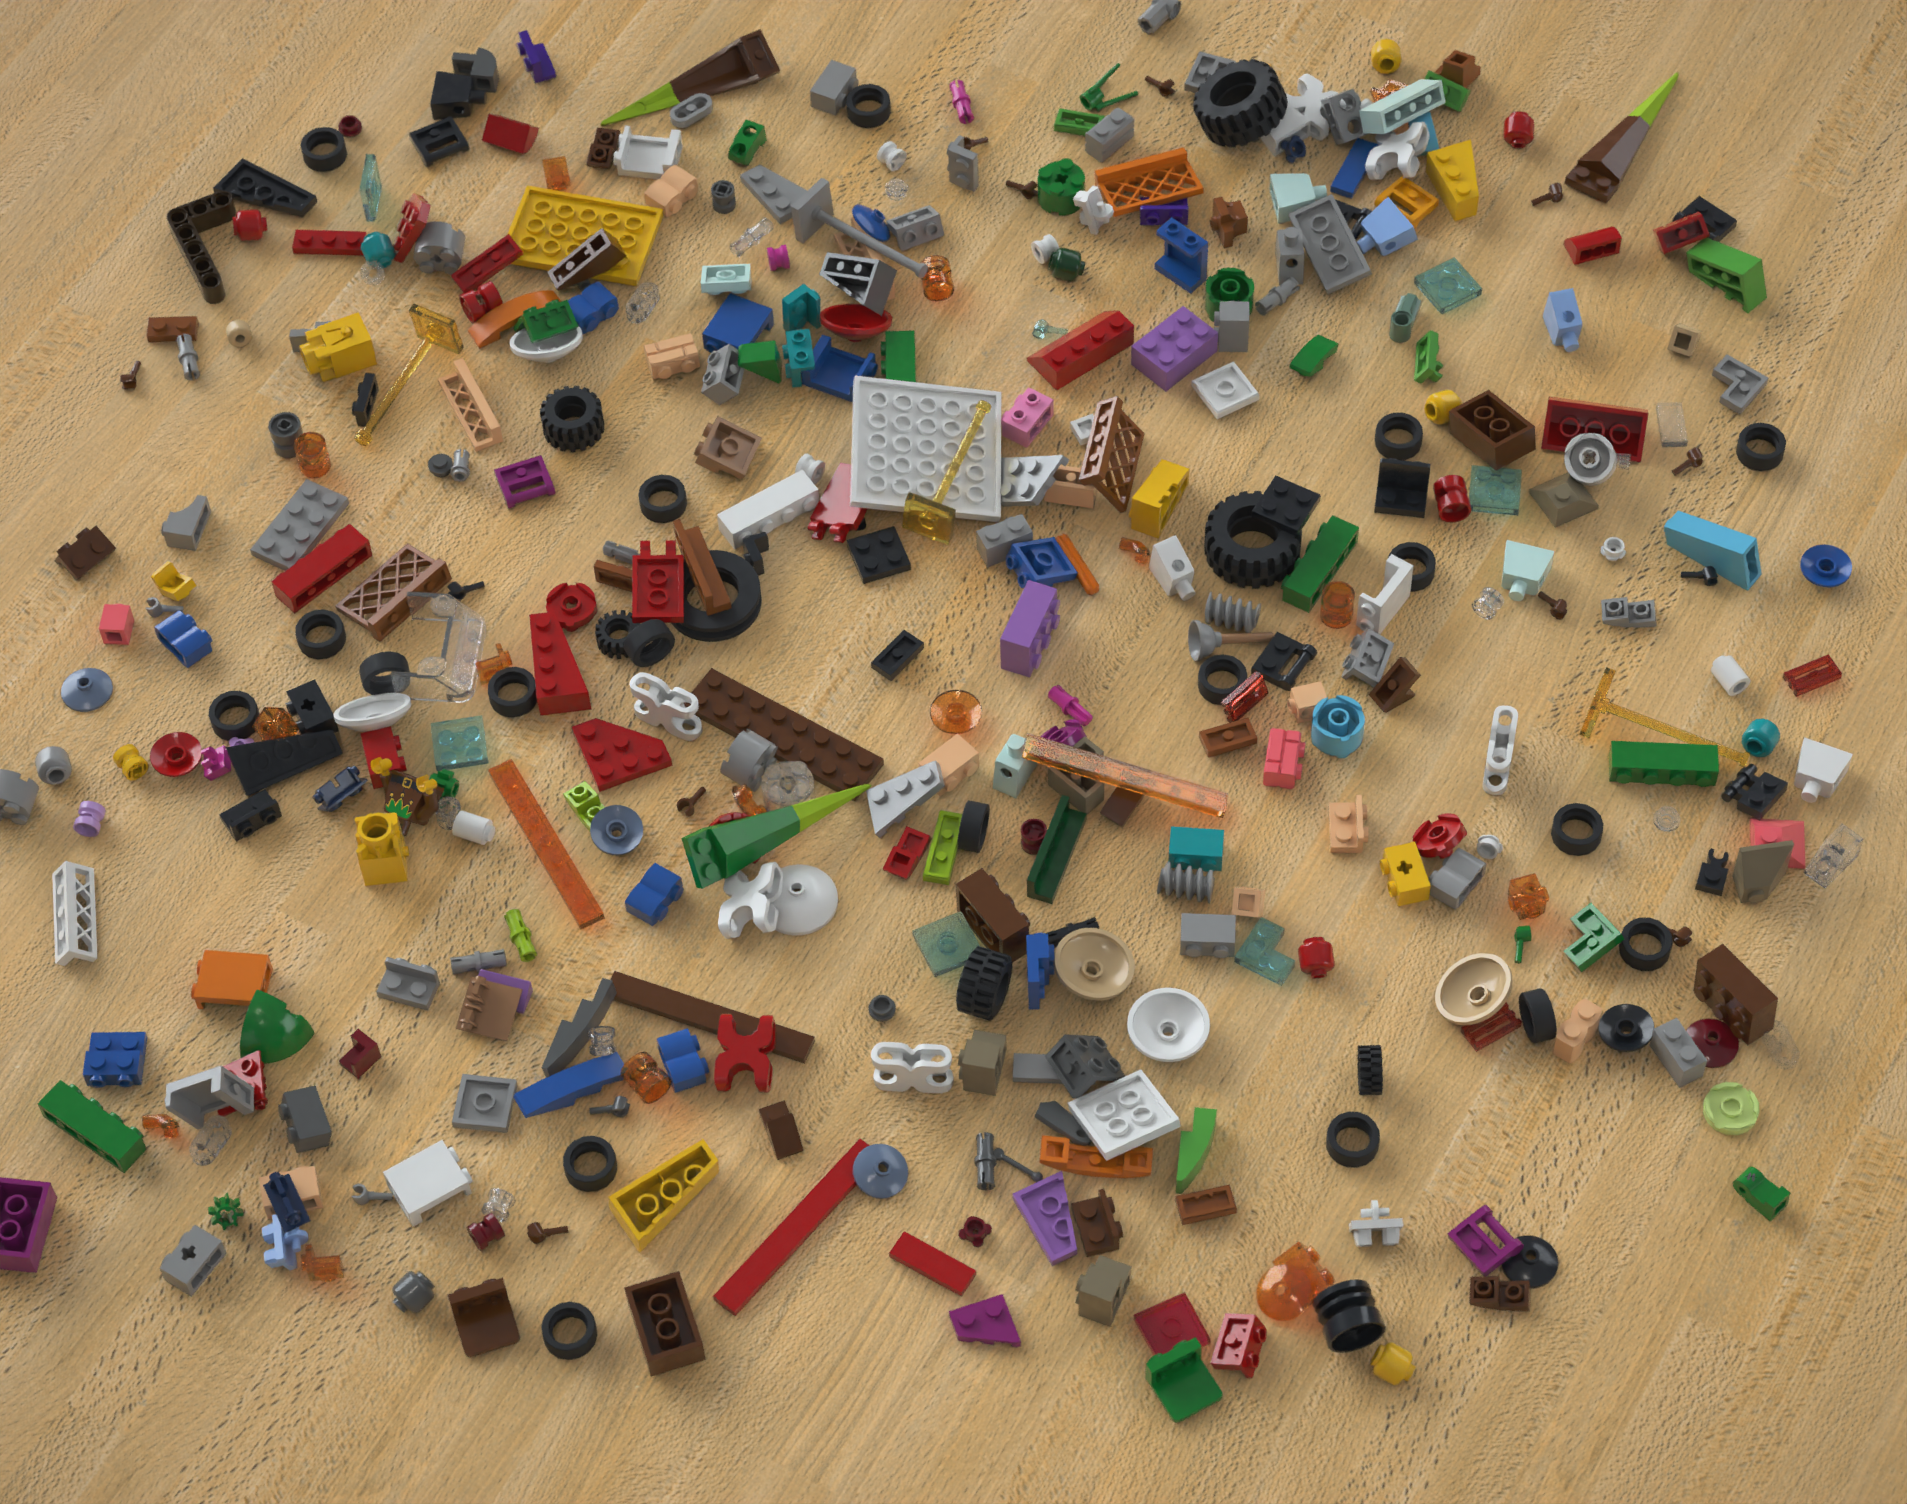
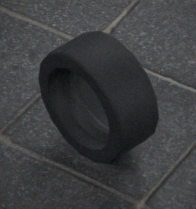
M863 84L853 88L848 93L846 98L847 115L849 120L856 126L876 128L883 125L889 119L891 114L890 96L884 88L874 84ZM869 100L882 104L879 109L870 112L860 111L855 108L858 103Z
M330 127L315 128L302 138L300 144L304 163L309 168L321 172L331 171L340 167L346 160L347 150L344 137L338 130ZM321 144L337 146L333 152L326 155L311 153L313 148Z
M1399 412L1385 415L1376 426L1375 447L1380 454L1388 459L1407 460L1412 458L1419 452L1422 445V425L1415 417L1406 413ZM1393 429H1402L1412 434L1413 439L1405 444H1396L1387 440L1384 434Z
M1750 424L1739 434L1736 448L1737 457L1744 466L1751 470H1771L1777 467L1783 460L1786 447L1785 436L1777 427L1771 424ZM1757 439L1765 440L1771 443L1776 448V451L1771 454H1757L1751 451L1746 446V443Z
M661 474L647 479L639 489L638 497L641 512L647 519L653 522H672L681 517L686 510L687 498L684 485L679 479L671 475ZM661 491H668L677 495L674 503L663 507L650 504L648 499L651 495Z
M1406 542L1397 545L1391 550L1389 556L1392 554L1402 560L1416 559L1426 566V570L1423 573L1412 575L1410 592L1423 590L1431 584L1435 575L1436 558L1427 546L1416 542Z
M322 609L306 613L299 619L295 627L298 646L301 652L309 658L317 660L330 658L341 651L346 642L343 622L333 611ZM318 626H329L335 629L334 636L325 642L313 643L306 639L307 633Z
M652 619L638 625L628 634L624 642V649L636 666L649 667L663 660L671 652L675 644V638L663 621Z
M388 651L371 655L361 663L359 669L362 686L371 695L398 693L407 687L411 679L408 661L405 656L397 652ZM383 672H394L386 676H376Z
M1214 655L1206 659L1200 666L1198 673L1200 694L1205 700L1217 705H1229L1239 701L1245 694L1248 675L1246 667L1240 660L1230 655ZM1226 671L1235 675L1238 678V682L1231 688L1220 689L1210 685L1207 678L1214 672Z
M506 667L497 671L491 677L488 683V696L494 711L502 716L511 718L525 715L535 707L537 703L535 679L529 671L519 667ZM519 683L528 688L527 694L516 701H506L498 697L499 690L508 684Z
M242 691L225 692L215 698L209 707L208 716L214 733L221 739L227 741L233 737L246 739L255 733L260 725V713L255 699L248 693ZM233 707H243L250 712L243 722L236 725H226L219 720L226 710Z
M967 801L959 827L958 849L980 853L988 827L989 804Z
M1580 803L1567 804L1555 814L1551 836L1559 850L1569 855H1587L1596 850L1600 844L1604 823L1601 815L1594 808ZM1569 820H1581L1591 826L1593 834L1586 839H1574L1562 831V824Z
M1649 917L1637 918L1630 921L1623 928L1622 936L1624 940L1619 943V953L1623 961L1631 968L1640 971H1653L1661 968L1668 961L1673 944L1672 934L1667 926L1659 920ZM1637 934H1648L1658 939L1662 948L1656 954L1644 955L1636 952L1630 946L1629 941L1632 936Z
M1542 988L1522 992L1519 995V1011L1529 1040L1535 1044L1554 1039L1557 1033L1556 1019L1548 994Z
M1345 1112L1339 1114L1331 1121L1327 1129L1326 1148L1333 1160L1345 1167L1358 1168L1367 1165L1375 1158L1379 1149L1380 1131L1376 1122L1368 1115L1360 1112ZM1346 1128L1360 1129L1369 1136L1368 1147L1360 1151L1343 1149L1336 1141L1337 1134Z
M583 1136L574 1140L567 1147L563 1156V1167L565 1175L572 1186L581 1191L593 1192L607 1187L614 1180L617 1173V1160L611 1144L605 1139L597 1136ZM597 1152L605 1156L606 1167L600 1173L584 1176L575 1171L574 1162L582 1154Z
M576 1302L559 1303L552 1307L543 1318L541 1329L544 1344L549 1352L557 1358L566 1360L580 1358L589 1353L595 1345L597 1338L595 1319L590 1310L584 1305ZM578 1318L585 1323L586 1333L582 1339L575 1343L563 1344L557 1342L553 1337L552 1331L554 1326L563 1319Z

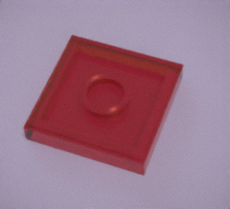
M1185 1292L1134 1314L1133 1319L1153 1356L1158 1353L1165 1354L1172 1350L1180 1341H1189L1195 1337L1202 1347L1211 1343L1207 1331Z

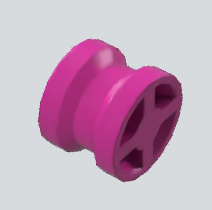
M781 245L777 249L767 248L770 271H776L780 267L784 269L790 268L786 245Z

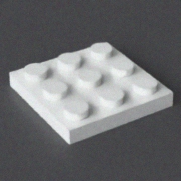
M1141 1069L1068 1102L1069 1111L1106 1161L1181 1127L1177 1115Z

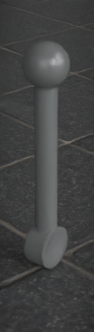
M1001 1148L994 1150V1156L998 1161L1004 1160L1031 1176L1034 1182H1039L1043 1179L1041 1172H1034L1004 1155V1151Z

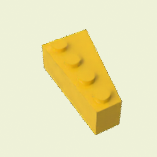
M702 1139L608 1197L610 1211L639 1253L719 1173V1160L705 1140Z

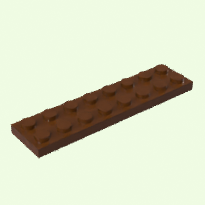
M713 668L709 670L691 692L697 697L699 709L694 715L735 738L743 730L747 732V729H750L775 744L777 751L773 757L778 761L836 792L869 784L884 765V759ZM684 703L685 707L691 705L690 703ZM860 795L856 796L852 800L856 801Z

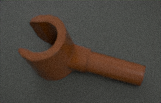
M1150 76L1145 77V81L1156 86L1163 97L1175 92L1172 89L1174 82L1171 79L1161 82Z
M964 137V148L971 150L976 145L987 143L988 138L983 137L971 140L968 137Z
M1010 180L1006 181V186L1021 191L1026 199H1031L1038 194V191L1035 190L1038 185L1034 181H1030L1026 185Z
M1560 183L1550 185L1549 193L1531 200L1532 205L1534 206L1549 200L1560 202L1563 198L1562 185Z
M140 361L135 362L130 374L120 376V381L123 382L122 389L136 388V375L141 366Z
M1698 447L1692 448L1687 452L1688 460L1673 469V475L1676 476L1691 466L1699 467L1702 465L1703 455Z
M1542 591L1538 593V597L1552 606L1550 610L1551 615L1556 619H1563L1567 614L1566 601L1563 599L1556 601Z
M700 787L689 799H680L677 802L678 811L680 812L684 807L689 806L685 810V814L688 817L694 814L693 806L706 792V789Z
M1684 926L1678 931L1668 928L1677 946L1683 947L1692 941L1690 937L1692 931L1688 927Z
M534 1222L527 1226V1235L535 1244L543 1242L550 1235L568 1233V1226L543 1229L539 1222Z

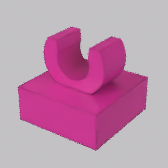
M224 745L217 749L207 747L201 750V754L204 757V761L201 762L204 767V777L210 781L231 771V761Z

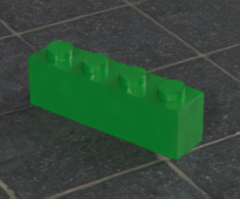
M915 330L885 331V341H881V356H886V360H881V375H886V379L916 382Z
M1334 515L1331 516L1327 523L1323 522L1315 541L1311 540L1307 545L1306 554L1303 558L1299 557L1297 559L1292 574L1284 578L1281 584V589L1283 590L1282 601L1310 613L1358 543L1359 527Z
M1611 741L1608 755L1609 782L1622 784L1629 782L1645 783L1648 785L1671 784L1674 786L1698 785L1700 787L1716 786L1719 774L1718 745Z
M60 1080L38 1102L43 1117L123 1173L147 1150L143 1141L144 1135L136 1127L131 1126L129 1128L124 1125L123 1120L116 1113L111 1112L109 1114L104 1111L103 1106L94 1098L89 1100L84 1097L82 1091L74 1084L67 1085Z

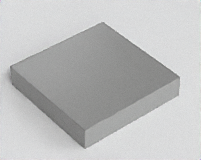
M462 1074L452 1118L453 1127L507 1133L514 1104V1094L518 1085L517 1080Z

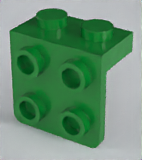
M1196 1337L1189 1341H1180L1169 1352L1165 1354L1158 1353L1152 1356L1148 1363H1146L1145 1379L1175 1423H1179L1217 1403L1223 1397L1222 1390L1201 1360L1202 1346Z

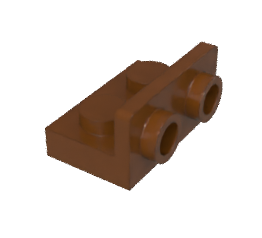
M1104 1189L1098 1190V1197L1071 1203V1210L1086 1257L1119 1249L1120 1238H1123V1231L1120 1222L1114 1221L1112 1215L1115 1213L1112 1197L1106 1196Z

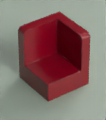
M357 1029L351 1035L354 1047L339 1062L342 1067L359 1079L381 1058L378 1044L360 1029Z

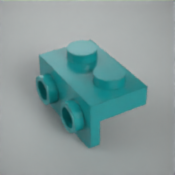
M810 330L785 331L787 344L782 345L784 360L789 359V363L785 364L786 378H791L792 388L802 387L801 371L815 369Z

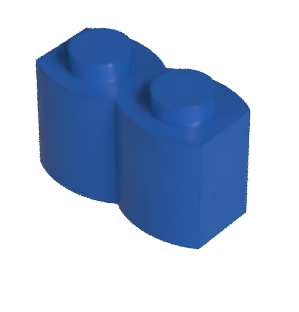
M600 282L589 285L580 295H576L568 300L575 320L582 330V334L595 330L601 321L612 318L619 309L617 297Z
M178 610L154 628L159 641L185 667L189 668L212 652V638L206 630H200L196 627L197 624L190 614L185 615Z
M654 863L644 874L640 883L633 888L626 898V911L654 926L658 920L662 921L666 917L668 906L673 901H678L684 890L682 877Z
M687 1028L656 1038L660 1057L675 1093L706 1083L705 1074L709 1073V1068L705 1058H700L697 1051H700V1045L696 1035L691 1036Z

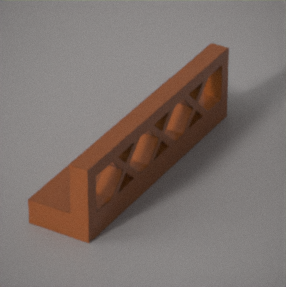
M680 519L674 520L675 540L681 554L684 555L685 564L707 616L731 609V601L699 526L685 530Z

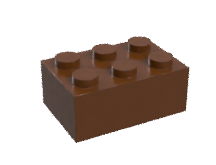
M1490 390L1449 410L1450 434L1495 471L1536 450L1535 426Z
M981 868L956 883L957 913L987 949L1010 955L1012 963L1026 955V935H1030V921L1023 912L1019 913L1015 908L1014 901L1010 895L1004 894L999 889V884L995 877L988 875Z
M1721 944L1697 960L1694 994L1698 1000L1705 1002L1712 1009L1717 1019L1723 1020L1730 1027L1736 1038L1742 1039L1747 1045H1750L1773 1029L1778 998L1724 944Z
M679 1271L624 1288L629 1310L651 1377L706 1360L703 1343Z

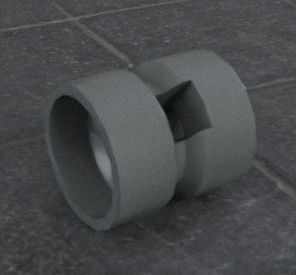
M282 412L273 416L269 421L268 428L276 454L283 458H294L302 454L306 447V441L299 417L290 412Z

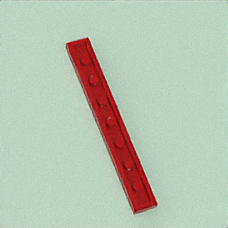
M860 1138L713 1295L715 1302L734 1316L743 1309L855 1188L857 1184L853 1176V1164L857 1155L864 1148L870 1146Z

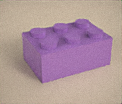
M1182 306L1131 346V365L1164 391H1167L1217 352L1218 332Z
M1031 580L1027 581L1000 638L1001 669L1026 677L1031 676L1034 668L1038 669L1042 659L1041 652L1043 649L1048 648L1051 640L1050 633L1052 629H1057L1060 621V615L1057 614L1060 606V600L1057 599V588Z

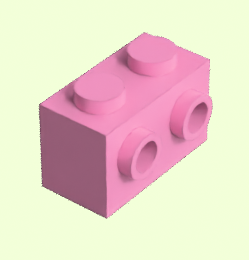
M1028 387L1023 395L1020 394L1016 398L1014 406L1010 411H1006L1001 418L1002 436L1027 448L1054 415V400Z

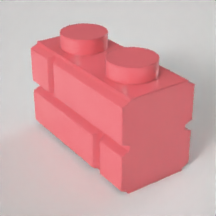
M1270 729L1263 775V784L1265 786H1280V788L1293 789L1295 787V780H1301L1303 764H1298V759L1304 758L1306 743L1301 742L1302 733L1300 731Z

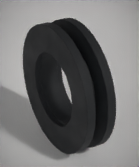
M709 550L721 580L733 585L738 591L737 598L731 604L732 608L707 616L706 611H701L691 606L687 601V597L695 585L684 561V623L671 624L680 633L689 638L704 642H718L731 639L746 631L758 617L762 599L759 577L749 562L731 552Z

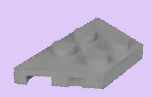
M1063 455L1001 458V506H1038L1044 498L1046 491L1056 481L1052 476L1061 464L1066 466L1069 459Z

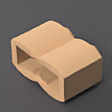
M673 165L664 172L660 179L653 182L644 193L645 204L649 207L663 209L664 216L668 218L680 211L682 203L696 196L698 192L697 178L679 166Z
M1587 999L1579 1001L1574 1006L1571 1017L1564 1021L1557 1030L1553 1054L1569 1064L1576 1061L1583 1052L1584 1044L1592 1040L1598 1031L1602 1008Z

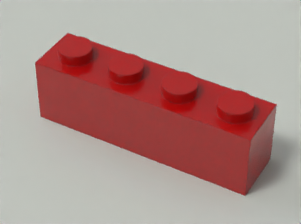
M348 524L343 529L338 530L327 541L319 544L304 558L297 560L285 572L278 574L271 581L275 596L295 614L373 556L369 540L351 524Z

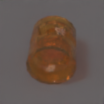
M940 255L929 256L922 260L921 263L928 266L926 275L921 278L924 296L930 301H943L951 297L954 293V284L950 261Z
M306 432L298 436L294 442V450L300 472L308 478H320L326 475L330 470L331 461L325 438L317 432Z
M1333 581L1328 583L1322 590L1320 618L1330 628H1344L1353 619L1355 592L1348 583Z
M645 1051L632 1056L623 1065L620 1072L621 1077L630 1087L634 1088L635 1093L645 1104H651L659 1100L668 1092L672 1084L669 1076L662 1068L658 1067L657 1062Z

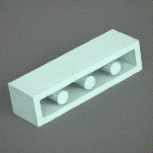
M1420 79L1359 110L1363 133L1386 134L1446 103L1442 80Z

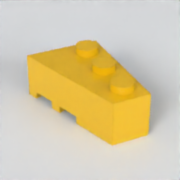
M1161 459L1157 466L1153 467L1148 478L1132 497L1129 511L1131 529L1159 539L1189 484V468Z

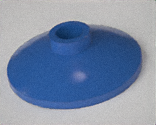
M860 204L852 208L854 219L868 235L881 242H887L890 239L891 234L884 221L885 216L877 209L872 210Z
M1823 544L1813 546L1804 552L1800 561V568L1808 581L1817 586L1829 588L1842 585L1849 579L1852 572V562L1849 556L1840 548Z

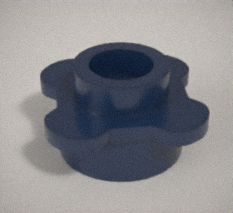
M1297 135L1292 136L1291 140H1285L1281 143V149L1285 151L1286 160L1289 163H1293L1296 158H1302L1306 155L1305 143Z

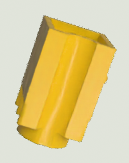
M359 312L306 331L305 335L308 343L299 345L300 353L309 375L320 373L323 382L334 378L337 379L377 364L372 339Z
M378 812L355 817L354 820L357 827L355 836L358 846L356 853L365 886L408 881L406 857H409V846L405 845L397 813L383 814Z

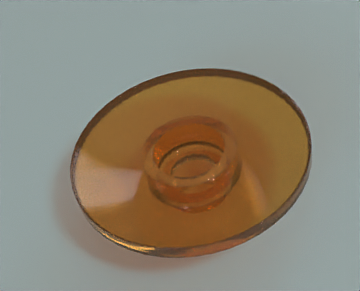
M949 690L941 693L934 699L930 707V717L933 724L939 730L948 734H963L971 731L978 725L982 717V707L979 700L973 694L964 690Z
M1289 1264L1274 1266L1263 1274L1256 1290L1257 1302L1263 1313L1274 1320L1289 1321L1295 1319L1307 1309L1311 1301V1282L1308 1276L1296 1266ZM1280 1286H1284V1287H1285L1284 1293L1281 1294V1295H1278V1294H1277V1289H1278Z

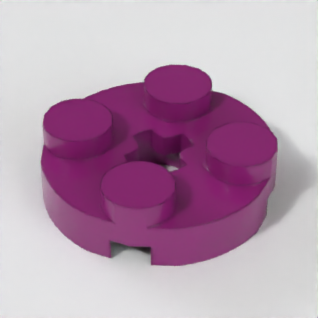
M1076 719L1064 721L1065 727L1058 729L1057 726H1054L1042 734L1036 741L1038 756L1043 760L1054 758L1056 761L1084 736L1087 737L1080 722Z

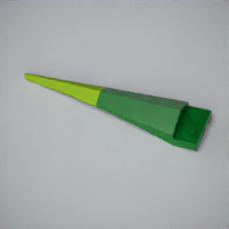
M872 785L856 786L773 811L705 827L681 838L696 887L703 889L721 879L729 878L868 790Z

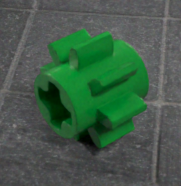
M442 769L437 774L433 773L429 780H436L437 786L444 788L438 802L444 803L449 801V798L454 799L458 793L459 780L453 778L454 772Z
M228 1193L225 1194V1197L219 1199L213 1197L214 1207H208V1214L214 1215L211 1218L212 1225L219 1223L222 1225L223 1230H226L227 1226L231 1225L237 1227V1216H244L243 1209L238 1208L241 1204L240 1199L236 1198L233 1200L229 1197Z

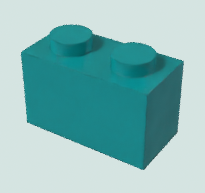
M1171 826L1168 861L1171 863V868H1176L1178 864H1181L1182 870L1192 866V869L1202 868L1206 872H1209V870L1222 871L1224 830Z

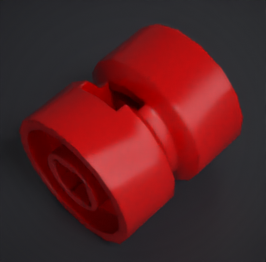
M491 281L478 286L476 292L471 289L459 295L462 309L471 323L478 321L486 313L503 304L497 288Z
M1447 475L1441 477L1433 484V491L1441 520L1449 523L1459 522L1471 514V504L1463 477Z

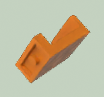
M204 950L203 959L199 960L197 964L198 980L197 983H193L191 997L195 999L198 1009H204L205 1003L249 1006L256 990L267 993L273 969L269 956L266 954Z

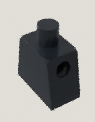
M442 71L436 72L430 102L433 120H442L450 116L452 118L469 117L472 114L473 104H486V90H475L472 77Z

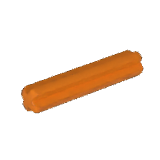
M1067 534L1057 536L1055 538L1078 572L1076 577L1088 595L1097 593L1099 591V584Z

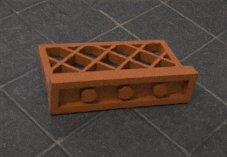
M1116 396L1097 403L1079 481L1084 486L1092 484L1122 513L1127 510L1145 433L1122 410L1123 401ZM1130 431L1135 436L1134 442L1132 441ZM1120 432L1123 434L1126 446L1123 445ZM1125 449H1127V451H1128V455H1129V458H1130V459H1129V462H1128V459H1127V455H1126ZM1115 451L1118 452L1119 459H1120V462H1121V465H1120V466H1119L1118 459H1117V456H1116V452H1115ZM1120 468L1123 469L1125 480H1123ZM1111 471H1113L1117 485H1114ZM1116 488H1118L1120 499L1118 498Z
M407 543L335 607L338 612L370 631L373 638L381 642L445 586L452 577L445 561L440 558L434 560ZM408 554L414 556V561L401 562ZM429 566L423 572L418 573V567ZM414 568L413 574L401 575V570ZM396 571V576L384 578L387 572ZM412 581L405 588H400L402 582ZM396 584L395 589L383 591V585ZM378 586V592L365 594L366 590L370 587ZM393 597L387 604H382V598ZM378 599L377 605L365 607V601ZM360 602V608H347L351 603ZM375 613L368 620L364 619V614Z

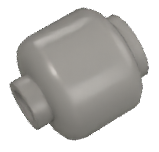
M46 747L35 758L38 776L44 783L56 785L70 777L72 767L69 755L61 747Z

